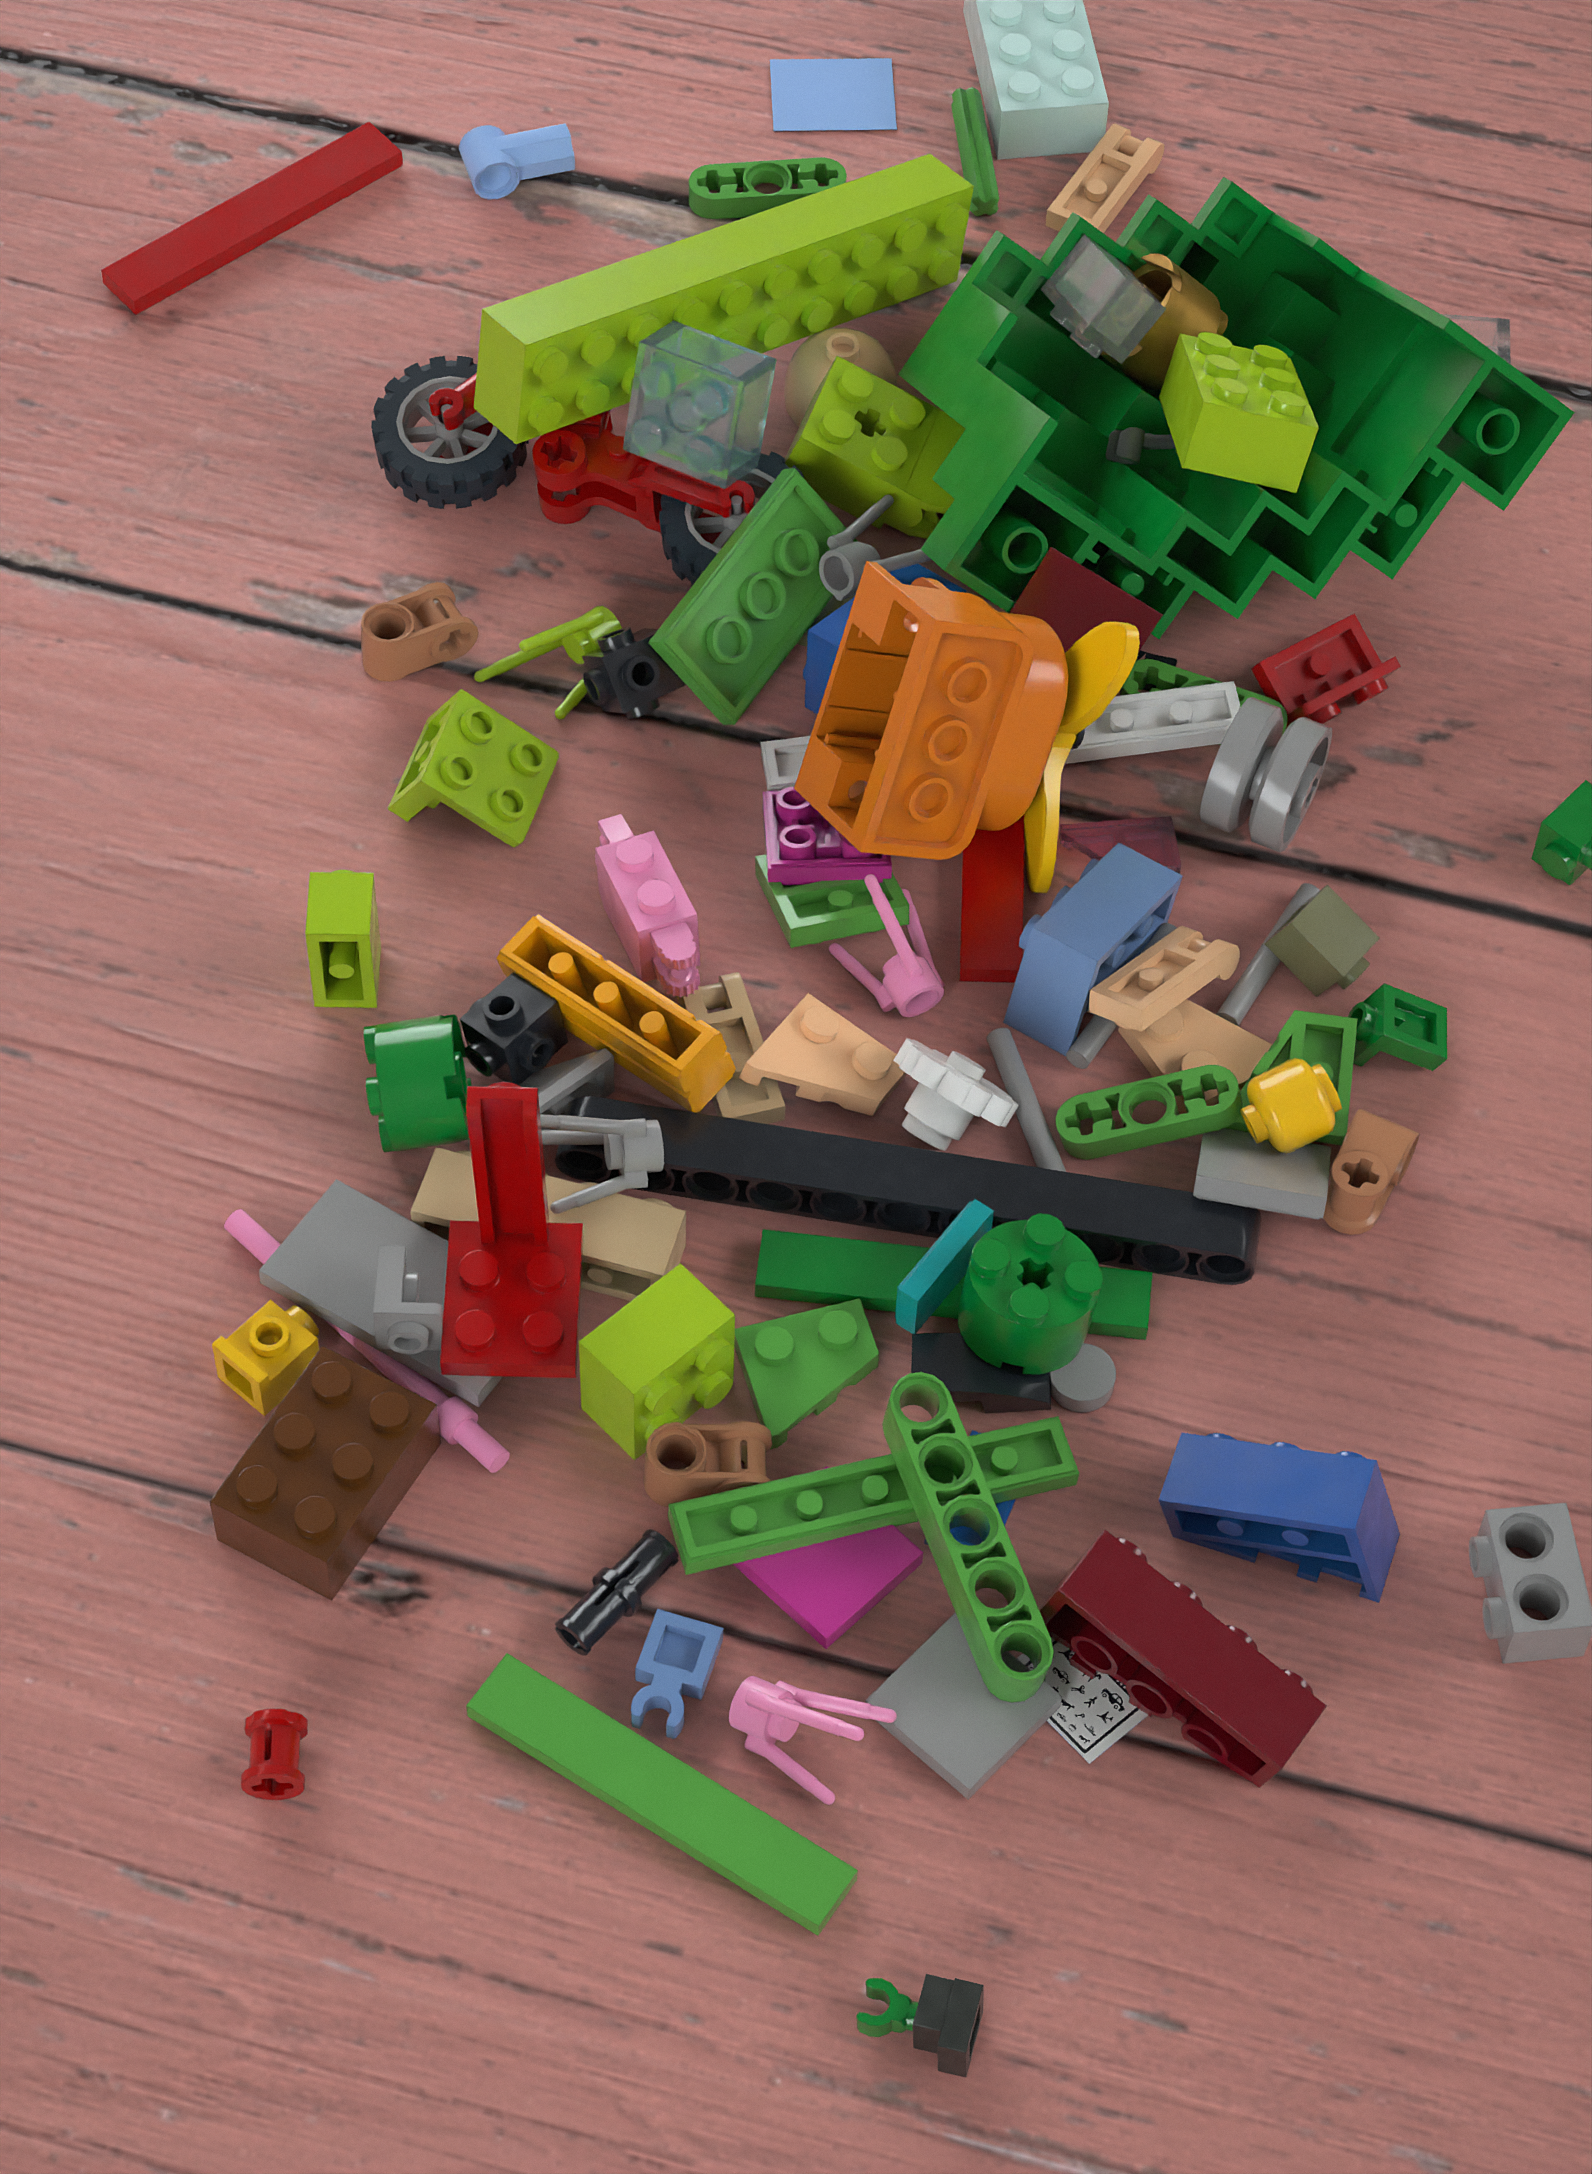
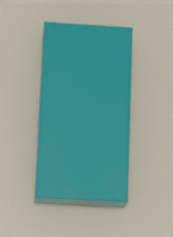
M976 1199L973 1202L970 1201L897 1287L896 1324L912 1334L918 1332L966 1274L975 1243L992 1229L994 1210Z

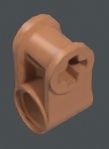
M441 582L427 584L415 592L388 602L375 604L365 611L361 619L363 668L371 677L380 681L392 682L401 680L409 674L443 661L455 660L466 654L477 641L479 634L477 626L470 618L461 615L455 606L456 598L454 592L447 584Z
M1359 1109L1356 1112L1344 1137L1340 1151L1333 1162L1330 1173L1331 1183L1328 1187L1323 1216L1330 1227L1338 1232L1349 1235L1362 1234L1373 1228L1395 1185L1398 1186L1410 1164L1420 1134L1363 1109Z
M747 1421L731 1422L728 1424H684L679 1422L664 1424L655 1429L648 1438L643 1476L645 1491L654 1502L668 1507V1504L738 1489L739 1486L747 1487L769 1482L771 1480L766 1476V1452L772 1446L771 1431L764 1425ZM745 1441L747 1445L740 1446V1443ZM674 1460L680 1461L688 1467L681 1470H672L663 1466L662 1463ZM741 1462L744 1464V1469L741 1468Z

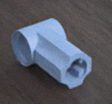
M566 123L505 135L500 128L492 125L479 126L466 133L459 145V151L475 193L481 198L488 200L499 199L509 195L516 189L520 180L575 170V155L571 135Z

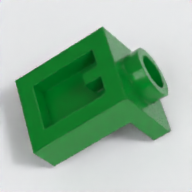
M1384 983L1363 1002L1357 1003L1348 1015L1350 1018L1358 1019L1353 1063L1355 1065L1363 1066L1379 1051L1434 1071L1447 1060V1008Z

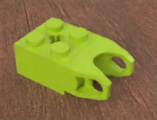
M836 356L809 404L786 455L785 464L789 468L795 465L822 500L857 518L885 495H891L894 499L893 504L871 525L880 529L886 523L909 536L928 539L940 521L937 513L945 514L955 500L932 478L966 429L948 414L939 410V408Z

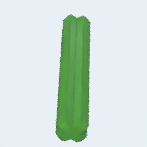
M974 87L966 90L958 88L952 94L953 102L951 107L964 179L974 186L970 211L975 216L983 214L992 216L999 209L998 201L1000 198L981 94Z

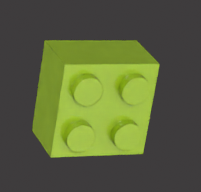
M681 1263L579 1341L581 1409L635 1461L646 1452L648 1438L655 1429L667 1423H683L700 1408L710 1409L716 1406L729 1393L734 1382L735 1314Z

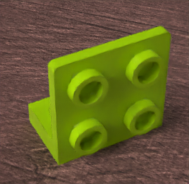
M460 689L428 717L387 809L408 822L424 807L428 806L434 809L442 802L515 848L524 841L559 759V753L471 694Z

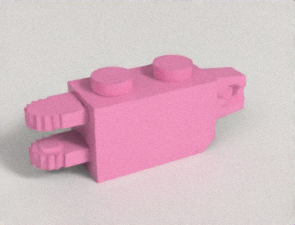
M622 814L599 820L598 828L601 836L599 837L600 846L595 848V863L597 865L600 896L604 909L639 979L642 982H647L658 978L660 984L663 985V990H667V994H672L673 997L679 996L681 998L682 996L688 997L689 994H694V991L698 990V985H700L698 969H696V966H700L697 913L655 832L650 831L634 836Z

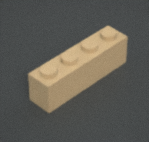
M436 1147L412 1206L411 1219L412 1222L447 1241L449 1240L450 1220L479 1221L471 1151L453 1152ZM545 1173L549 1222L583 1223L582 1289L632 1301L680 1263L686 1246L685 1210L674 1208L669 1203L656 1198L642 1200L615 1193L578 1208L575 1207L565 1212L554 1214L550 1209L552 1202L597 1185V1183L584 1182L579 1184L555 1178Z

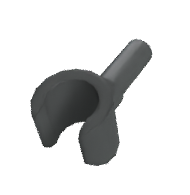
M1131 427L1125 430H1114L1110 433L1106 459L1118 464L1138 465L1140 464L1142 449H1176L1171 434L1152 435L1145 433L1140 428Z

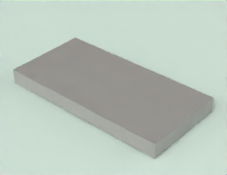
M336 1179L260 1268V1283L376 1349L373 1310L378 1245H405L407 1272H419V1303H439L442 1305V1311L444 1312L448 1241ZM377 1349L477 1407L482 1404L502 1378V1376L442 1375L440 1367L441 1350H424L416 1354H402L392 1349Z

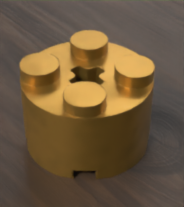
M1154 253L1141 257L1147 263L1134 272L1126 266L1108 283L1098 298L1090 322L1097 327L1096 339L1089 336L1090 345L1097 353L1148 390L1162 389L1180 333L1198 337V334L1201 332L1222 335L1228 324V316L1220 310L1219 301L1211 291L1162 254Z

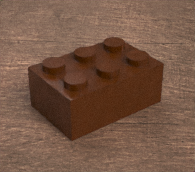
M321 1346L209 1501L217 1540L332 1601L440 1446L437 1404Z

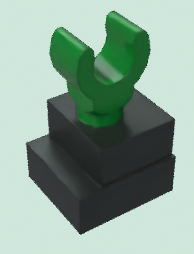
M926 1974L919 2002H915L907 1995L898 1993V1990L889 1981L882 1978L866 1980L867 1997L881 2000L889 2007L883 2014L877 2016L864 2012L857 2013L856 2020L859 2032L869 2037H881L892 2031L902 2033L905 2030L912 2031L913 2048L936 2053L938 2071L967 2077L983 2014L984 1985L957 1978L950 1980Z

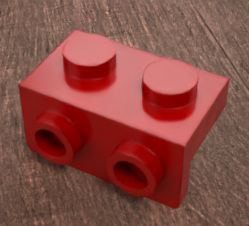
M1354 613L1264 659L1252 667L1251 670L1265 696L1276 700L1284 707L1287 713V729L1292 722L1301 717L1324 724L1342 713L1337 704L1353 696L1357 705L1377 696L1389 688L1384 678L1399 669L1401 665L1396 656L1383 663L1381 662Z

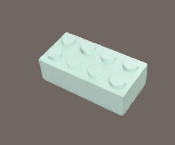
M964 0L963 13L997 160L1092 152L1106 133L1109 101L1083 0Z

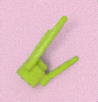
M596 606L574 620L522 640L519 644L520 651L477 671L474 678L477 682L486 681L561 646L564 647L568 656L575 663L584 664L582 655L600 648L597 639L607 633L621 629L622 626L608 608ZM583 678L555 710V717L557 719H564L573 707L587 694Z

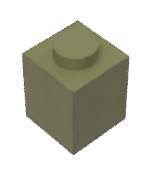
M1326 885L1303 903L1266 941L1265 945L1317 997L1335 983L1343 990L1351 985L1369 967L1370 963L1363 956L1380 938Z

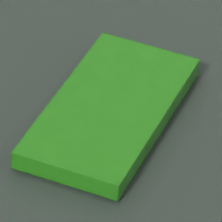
M795 468L783 469L648 642L723 725L736 724L833 597V594L826 589L821 581L819 562L822 555L830 550L827 539L830 536L843 532L846 527Z

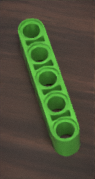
M923 1372L909 1373L900 1378L892 1388L882 1423L885 1439L984 1684L990 1693L1000 1700L1011 1703L1025 1701L1034 1696L1039 1690L1051 1666L1054 1654L1052 1640L949 1390L934 1375ZM908 1405L920 1406L929 1412L932 1419L927 1422L912 1421L903 1414L901 1408ZM935 1465L947 1467L954 1473L957 1480L946 1484L936 1482L929 1477L925 1469ZM960 1526L972 1528L979 1534L982 1543L973 1546L961 1544L955 1540L950 1530ZM983 1588L995 1589L1003 1594L1008 1605L998 1609L987 1607L980 1602L976 1596V1591ZM1006 1651L1022 1652L1029 1657L1034 1669L1022 1673L1013 1671L1006 1666L1001 1654Z

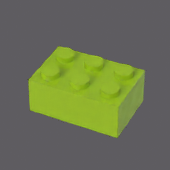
M1201 332L1198 334V337L1180 333L1159 399L1182 468L1296 493L1319 427L1291 358H1288L1287 354L1283 351L1267 345H1256L1253 350L1234 346L1227 338L1210 332Z

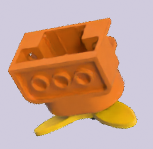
M866 561L794 789L859 852L935 860L950 859L960 854L970 844L976 829L988 831L1005 829L1024 815L1025 865L1028 885L1032 892L1045 894L1051 886L1056 861L1060 784L1065 761L1070 750L1077 749L1081 745L1085 728L1103 714L1128 678L1138 656L1140 644L1139 631L1136 626L1129 623L1104 622L1082 636L1065 653L1056 632L1048 623L1040 618L998 612L981 597L971 593L950 591L942 583L932 578L921 577L915 579L911 585L902 584L877 562Z

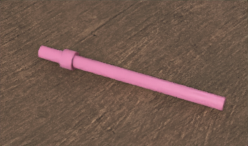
M242 1209L233 1212L224 1224L225 1230L263 1264L281 1245ZM326 1321L389 1380L437 1404L440 1436L449 1444L459 1443L491 1473L497 1472L506 1464L510 1453L477 1424V1413L459 1397L449 1398L428 1378Z

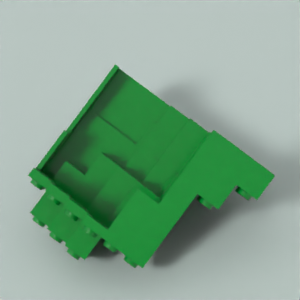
M1225 177L1221 179L1191 224L1148 194L1116 242L1085 219L1072 212L1040 260L996 230L898 374L966 429L932 478L955 500L930 534L921 550L945 572L1009 613L1050 547H1053L1163 614L1151 633L1157 639L1161 638L1194 590L1238 619L1272 570L1316 599L1350 550L1393 579L1461 483L1504 511L1575 413L1452 320L1360 269L1319 237L1274 213ZM1155 253L1166 256L1217 297L1220 310L1228 316L1227 327L1221 336L1230 340L1232 345L1252 350L1256 345H1267L1283 351L1287 354L1288 358H1291L1319 427L1296 493L1182 468L1176 449H1142L1140 464L1138 465L1118 464L1106 459L1109 435L1114 430H1125L1133 427L1140 428L1145 433L1152 435L1171 434L1159 399L1162 389H1145L1102 357L1090 345L1089 336L1096 339L1097 327L1090 322L1094 306L1108 283L1122 269L1127 266L1133 272L1147 264L1141 257Z

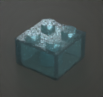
M670 322L639 342L623 450L726 489L755 469L759 464L777 359L682 323Z

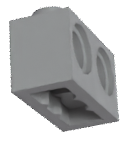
M1567 1503L1486 1510L1478 1535L1471 1537L1469 1540V1560L1474 1577H1483L1488 1596V1598H1484L1482 1608L1484 1628L1489 1639H1497L1502 1663L1584 1656L1592 1636V1607ZM1517 1547L1524 1549L1533 1558H1520L1511 1553L1508 1548ZM1522 1609H1536L1542 1612L1548 1620L1532 1619Z

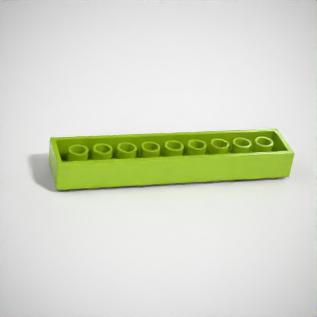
M927 154L483 308L474 409L515 444H519L956 282L960 269L974 186L933 155Z

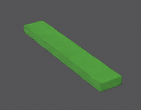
M1059 1416L968 1436L995 1504L1077 1485L1079 1471ZM892 1454L668 1504V1519L686 1575L889 1525L896 1527L918 1522ZM935 1465L925 1469L929 1477L936 1482L946 1484L957 1480L954 1473L947 1467Z
M506 1653L466 1705L467 1716L817 1936L857 1881L858 1870L508 1653Z

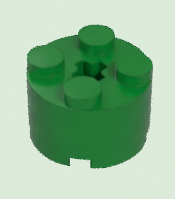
M437 1015L364 1027L363 1035L369 1064H376V1076L366 1078L367 1100L371 1116L379 1115V1134L384 1153L460 1143L461 1141L469 1140L466 1103L467 1087L472 1086L471 1078L466 1076L463 1058H466V1047L457 1015Z
M1039 1213L1031 1216L1028 1220L1011 1221L996 1226L985 1233L972 1249L959 1299L958 1327L960 1333L976 1355L996 1367L1001 1368L1002 1362L1024 1367L1022 1374L1035 1375L1060 1369L1078 1355L1088 1334L1103 1284V1273L1089 1247L1077 1236L1067 1231L1057 1217Z

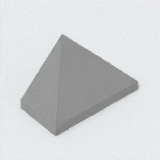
M604 1048L534 1072L519 1086L538 1088L540 1114L566 1116L569 1102L575 1098L582 1096L606 1098L615 1092L614 1056ZM541 1128V1130H556L551 1128Z

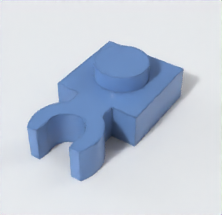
M657 1609L635 1668V1681L648 1684V1686L640 1689L632 1700V1727L640 1729L645 1714L651 1709L661 1708L670 1714L666 1724V1737L675 1739L680 1734L684 1726V1702L682 1695L702 1700L723 1642L722 1627Z

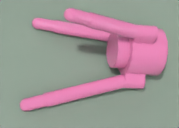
M868 874L864 880L898 953L883 966V973L885 975L883 984L838 943H832L829 951L844 968L875 996L883 1012H888L896 1007L903 1017L920 1015L934 1007L944 995L943 987L945 984L935 969L909 891L901 889L909 903V924H907V928L915 952L912 951L877 878L873 874Z
M756 1676L748 1677L742 1682L732 1700L729 1711L730 1726L748 1734L745 1741V1749L767 1758L806 1791H809L827 1805L835 1801V1794L778 1748L775 1742L777 1739L782 1742L790 1740L796 1732L799 1723L854 1741L862 1740L864 1731L858 1726L802 1706L886 1723H892L897 1718L896 1712L892 1709L803 1690L781 1680L774 1685Z

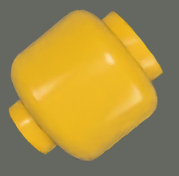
M1293 1058L1253 1077L1249 1081L1247 1097L1250 1105L1240 1109V1112L1251 1136L1257 1144L1268 1139L1276 1150L1287 1154L1332 1132L1335 1127L1334 1113L1341 1110L1342 1105L1332 1081L1320 1064L1311 1067L1304 1060Z

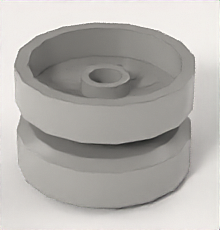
M1250 697L1239 708L1218 750L1202 797L1200 819L1201 822L1226 832H1232L1243 825L1250 815L1248 825L1251 841L1280 853L1285 851L1293 840L1315 796L1329 754L1332 728L1301 717L1292 722L1282 734L1284 724L1281 708Z

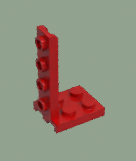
M497 1082L487 1087L468 1086L466 1115L479 1221L450 1220L440 1355L441 1374L576 1378L584 1238L583 1223L549 1222L538 1088L521 1087L510 1082Z

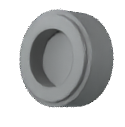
M1083 1343L1078 1355L1070 1363L1050 1372L1052 1397L1059 1405L1074 1412H1091L1101 1408L1109 1401L1114 1390L1116 1379L1114 1362L1101 1348Z

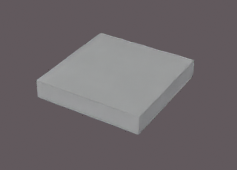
M1224 1128L1203 1133L1193 1196L1199 1199L1317 1220L1323 1219L1327 1201L1331 1147L1309 1143L1286 1154L1276 1150L1268 1139L1257 1144L1250 1132Z
M955 1612L865 1700V1703L894 1710L897 1714L894 1722H877L969 1800L1061 1707L1062 1696L1045 1681H1043L1034 1696L1022 1702H1007L1000 1700L990 1693L983 1682ZM1009 1651L1001 1654L1006 1666L1013 1671L1021 1673L1031 1671Z

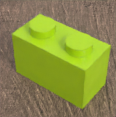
M350 870L310 872L305 936L314 1007L377 1008L381 941L374 873Z

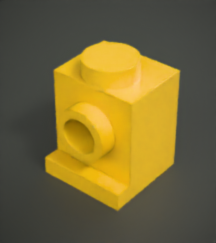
M269 1300L227 1339L221 1335L212 1343L217 1376L258 1412L266 1416L284 1399L318 1352L317 1336L319 1335V1329L313 1319L300 1307L292 1305L288 1310L284 1311L272 1300Z

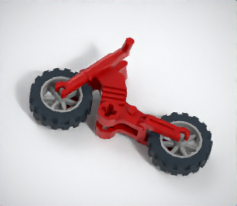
M445 356L430 358V364L420 367L418 363H415L404 369L405 375L399 380L394 377L384 387L386 393L384 398L378 397L373 409L375 420H372L371 424L378 463L381 469L384 468L387 481L394 489L400 486L403 489L404 496L409 500L417 503L419 499L428 502V507L444 509L445 504H456V509L472 506L471 501L482 498L485 502L498 495L497 489L501 485L508 487L517 477V466L523 467L527 458L526 444H529V440L515 444L474 409L477 364L473 363V358L457 356V361H446ZM610 410L543 434L535 441L532 449L535 476L538 480L537 490L540 509L547 519L558 524H572L583 519L589 513L592 506L601 505L638 520L646 528L661 533L664 555L667 560H672V570L681 580L687 578L691 581V587L753 509L755 498L760 499L783 469H790L785 464V458L771 451L768 456L760 453V447L744 445V450H732V445L716 448V454L706 456L703 452L690 459V466L658 454L648 455L630 444V441L624 436H616L612 433L613 426ZM423 416L434 425L414 427ZM433 441L424 453L415 449L411 444ZM794 465L793 467H791V468H795V469L801 474V476L804 478V475L802 474V472H801L795 465ZM575 488L576 495L567 494L563 502L554 499V492L563 493ZM706 509L719 514L721 517H716L703 511Z

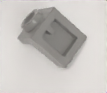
M378 1245L373 1310L376 1349H392L402 1354H416L424 1350L439 1351L441 1350L443 1332L442 1305L439 1303H419V1272H407L405 1245Z

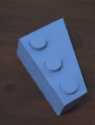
M1121 843L1113 847L1101 860L1093 858L1083 870L1079 881L1072 888L1064 886L1056 895L1050 909L1043 916L1035 914L1025 926L1019 940V947L1025 951L1003 1023L1066 1056L1067 1051L1077 1039L1084 1014L1087 1011L1089 1012L1090 989L1137 957L1163 923H1168L1183 876Z

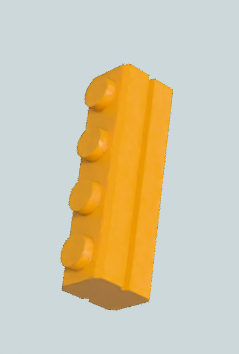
M539 914L535 917L533 916L499 951L500 953L496 959L504 975L509 976L514 972L558 1001L566 1030L596 1050L606 1048L614 1056V1062L688 1111L700 1112L733 1077L736 1067L730 1053L726 1051L727 1046L720 1031L703 1020L696 1021L692 1013L610 960L604 961L601 954Z

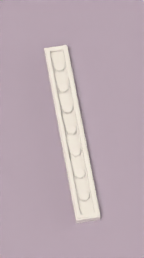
M1230 681L1115 696L1103 714L1085 728L1081 745L1077 749L1070 750L1065 764L1221 744L1230 724L1241 707L1235 683ZM810 736L760 742L767 791H781L787 787H795Z

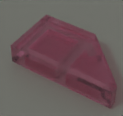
M1172 816L1060 824L1059 842L1061 846L1069 851L1075 848L1091 859L1101 860L1113 847L1121 843L1180 874L1181 860Z

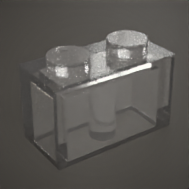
M1085 234L1041 288L1043 293L1055 305L1050 315L1072 333L1070 337L1079 346L1095 358H1098L1102 351H1104L1121 364L1166 310L1161 302L1122 262Z

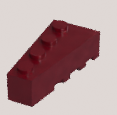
M1106 1529L1069 1569L1039 1608L1050 1637L1074 1652L1070 1659L1071 1666L1091 1679H1094L1097 1673L1101 1672L1126 1685V1690L1130 1696V1704L1146 1713L1149 1717L1154 1715L1159 1718L1168 1719L1173 1716L1184 1723L1181 1727V1733L1185 1740L1259 1788L1285 1766L1327 1707V1705L1313 1695L1311 1686L1301 1676L1276 1666L1258 1651L1256 1643L1247 1633L1235 1626L1222 1623L1203 1607L1201 1599L1193 1590L1182 1583L1168 1580L1148 1564L1145 1554L1139 1547L1124 1538L1114 1537Z

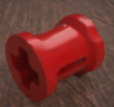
M263 1709L253 1712L251 1716L245 1719L244 1730L245 1734L251 1739L249 1768L241 1774V1789L250 1796L266 1800H284L301 1795L305 1790V1776L299 1771L300 1740L308 1735L307 1718L300 1713L290 1712L285 1709Z

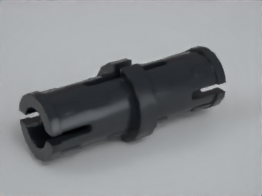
M652 1529L647 1530L642 1535L643 1537L612 1568L604 1567L593 1577L594 1587L563 1618H560L555 1623L557 1634L568 1647L582 1656L588 1655L592 1650L591 1648L622 1616L632 1617L641 1608V1597L670 1567L675 1566L679 1561L676 1549L663 1535Z

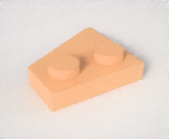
M808 993L750 1057L739 1078L746 1083L756 1086L759 1085L762 1077L797 1085L796 1096L817 1102L832 1101L844 1109L873 1116L903 1081L907 1073L899 1068L900 1065L893 1061L897 1055L896 1053Z
M1188 999L1142 1032L1122 1027L1118 1029V1032L1152 1077L1204 1065H1219L1229 1069L1235 1075L1240 1091L1249 1080L1252 1071L1265 1052H1268L1273 1045ZM1217 1089L1204 1092L1207 1106L1219 1104ZM1183 1095L1176 1096L1175 1099L1180 1114L1187 1113Z

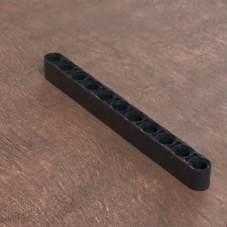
M582 1096L569 1102L566 1116L613 1120L645 1118V1120H657L659 1122L664 1149L663 1170L661 1172L647 1173L648 1187L635 1188V1190L932 1238H939L970 1201L973 1202L976 1199L994 1210L992 1229L1007 1222L1028 1220L1031 1216L1039 1213L1057 1217L1067 1231L1077 1236L1089 1247L1099 1265L1153 1272L1155 1274L1225 1285L1245 1283L1251 1280L1255 1272L1262 1220L1259 1210L1199 1199L1193 1196L1194 1192L594 1096ZM558 1145L555 1164L562 1173L571 1178L600 1184L622 1175L619 1169L608 1170L604 1155V1145Z

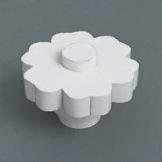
M906 1038L893 1060L900 1065L899 1068L919 1082L904 1107L908 1114L902 1126L919 1139L940 1150L946 1151L952 1139L960 1140L974 1115L981 1116L997 1126L1006 1127L1019 1106L1012 1100L1010 1095L990 1081L982 1078L986 1071L983 1067L958 1052L952 1051L948 1057L916 1040Z

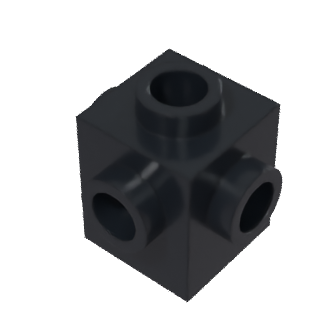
M625 627L612 631L597 639L600 648L582 655L587 668V672L583 674L586 690L592 701L598 706L601 705L603 711L625 713L627 719L639 717L659 708V697L686 686L682 679L648 643L658 629L644 628L632 633L631 627Z
M514 972L489 994L478 999L468 1012L460 1018L467 1043L465 1054L469 1062L482 1075L486 1077L495 1075L504 1082L520 1085L534 1072L543 1069L552 1056L568 1043L558 1001Z

